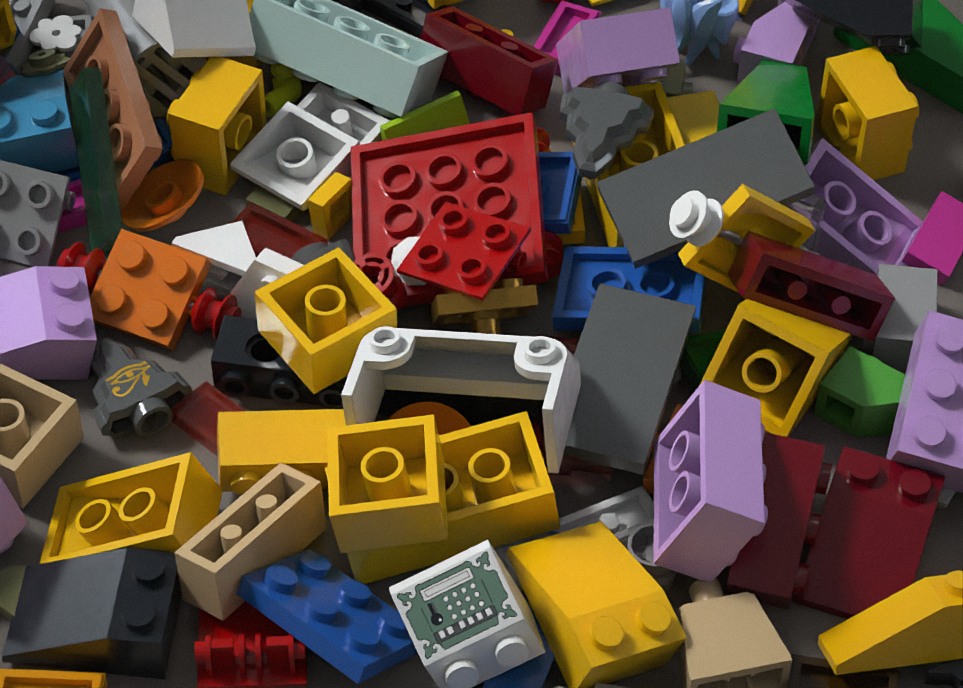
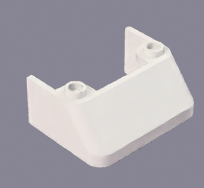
M383 326L365 335L359 344L341 394L346 425L374 422L385 389L544 400L542 416L548 473H559L581 386L580 364L561 342L545 336L531 337Z

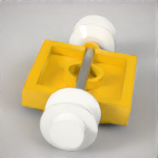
M743 183L722 206L714 199H707L699 191H689L675 201L670 211L669 225L671 232L674 236L687 239L688 241L678 253L683 265L738 293L739 291L727 273L747 231L806 251L808 249L802 244L815 232L808 218Z

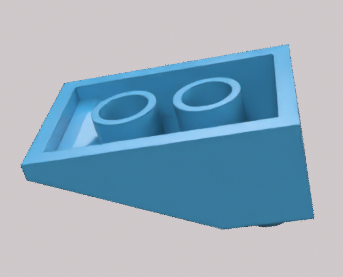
M63 68L56 69L55 72L47 75L39 74L32 77L17 75L0 79V160L51 173L82 166Z

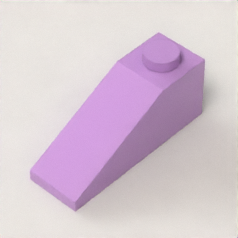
M785 1L754 21L747 37H739L734 50L733 63L739 64L737 83H741L762 60L801 66L821 20L789 5Z

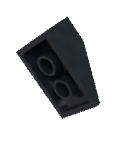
M785 0L789 5L871 46L883 49L884 55H910V48H922L923 0Z
M122 548L26 566L15 616L12 615L2 654L3 662L165 680L182 598L175 553Z

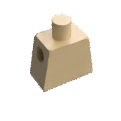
M717 578L711 583L702 580L694 582L689 588L692 603L682 605L678 611V620L687 637L678 649L682 687L787 688L792 663L791 655L756 596L749 592L724 596Z

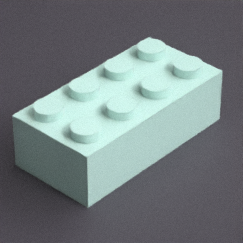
M254 0L249 14L256 46L254 53L256 59L268 64L281 63L293 69V74L296 77L309 82H318V80L333 86L335 94L350 100H358L360 98L373 104L374 111L390 118L402 117L432 100L449 52L332 0Z

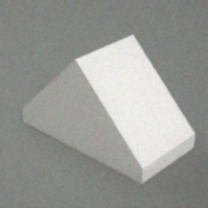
M242 221L177 236L171 243L174 247L206 257L212 266L203 286L215 288L218 292L226 295L230 294L256 259Z

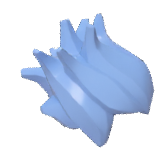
M659 0L661 9L671 8L678 54L688 44V54L685 59L687 66L692 64L707 45L716 60L720 59V42L725 45L728 42L729 34L735 21H742L738 14V0Z

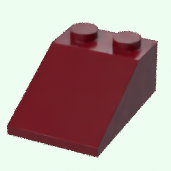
M844 446L821 512L815 545H811L806 564L810 565L804 594L803 597L796 595L794 603L849 619L912 585L915 581L936 515L945 476Z

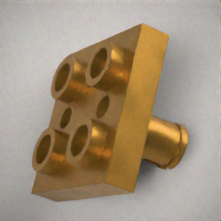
M522 278L498 280L482 301L444 288V292L436 295L430 306L432 326L470 323L471 333L501 335V319L528 316L537 307L536 285L523 286Z

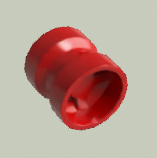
M367 253L358 257L354 261L355 265L396 307L398 312L406 301L407 290L392 262L385 255L379 253Z

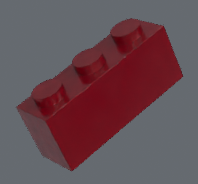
M453 6L426 14L420 39L449 51L439 77L440 80L451 81L465 88V92L471 97L486 99L500 107L501 112L508 116L533 113L546 108L558 63L557 58Z
M747 231L727 273L740 295L745 299L873 342L895 300V297L881 279L873 273L751 231Z
M765 432L762 442V463L766 466L763 491L764 505L768 508V517L762 532L758 536H753L739 551L735 562L731 565L727 580V595L749 592L754 594L760 603L790 609L793 594L803 597L810 565L802 564L800 560L804 543L815 545L821 514L812 512L816 493L826 495L833 465L823 462L825 445Z

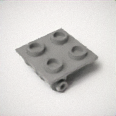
M0 160V258L30 266H50L62 212L64 210L71 211L76 201V194L69 191L68 188L70 177Z

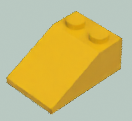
M191 452L61 486L39 564L122 548L176 552L218 516L223 490Z
M602 521L509 547L506 551L568 688H595L596 682L608 684L664 666L687 638L662 587Z

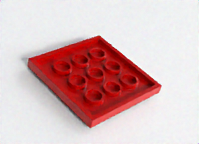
M532 112L351 146L353 252L356 259L367 253H379L385 255L391 261L393 248L407 237H420L443 204L449 202L531 228V232L520 247L521 251L527 254L524 268L521 271L514 270L512 273L503 271L498 280L522 278L523 286L549 282L537 123ZM404 283L407 295L403 307L433 302L436 295L444 292V288L430 283L425 285H406Z

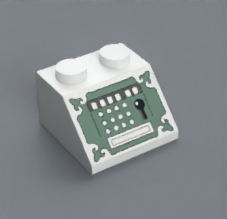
M489 540L389 587L392 599L423 665L439 688H472L485 682V680H489L546 652L531 607Z

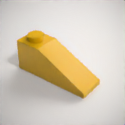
M952 571L947 575L924 577L818 635V646L835 675L963 659V571Z

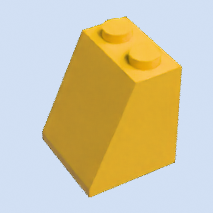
M746 299L737 306L701 383L707 380L759 399L761 423L764 425L765 430L772 434L789 437L816 399L819 383L842 357L853 334Z

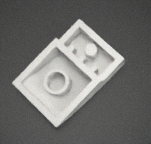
M319 82L297 106L288 101L230 163V167L236 173L304 211L309 209L308 199L314 191L321 187L335 172L351 178V146L381 141L380 126L390 120L354 100L335 94L332 88Z

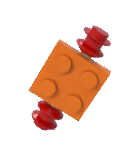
M124 229L120 230L107 261L102 249H94L87 255L85 244L76 242L61 253L57 262V267L85 268L88 291L91 294L90 303L94 324L170 351H174L189 316H191L193 330L196 334L201 335L208 328H211L213 338L217 341L224 315L241 317L242 315L241 308L237 307L238 303L235 295L230 294L223 301H219L217 290L215 288H208L198 297L212 266L206 257Z

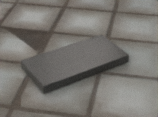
M775 108L596 182L602 200L635 269L678 252L688 243L687 239H681L673 235L670 230L669 220L670 211L675 201L689 191H699L707 199L718 201L721 206L742 183L784 206L815 194V185Z
M599 284L574 353V357L580 364L581 386L563 455L644 475L695 319V305ZM544 437V439H543V450L546 451V447H545V437Z

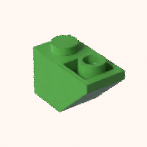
M850 346L819 383L814 415L856 438L892 434L905 374L882 363L878 358L867 355Z

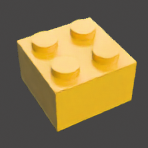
M877 46L827 58L816 119V126L825 140L833 146L841 147L840 153L873 180L905 172L909 151L912 150L913 146L912 135L915 120L919 116V104L915 95L907 91L898 78L894 65L886 61Z
M210 57L201 70L195 71L188 88L179 99H175L171 103L166 118L167 124L170 126L172 139L171 157L174 161L189 160L196 163L204 174V184L202 187L204 189L226 196L240 176V174L231 170L230 163L267 124L262 70L224 57Z
M340 247L254 291L258 331L313 394L348 376L359 344L365 335L383 326L397 328L396 307Z
M434 414L327 428L329 518L340 553L448 540L444 457Z

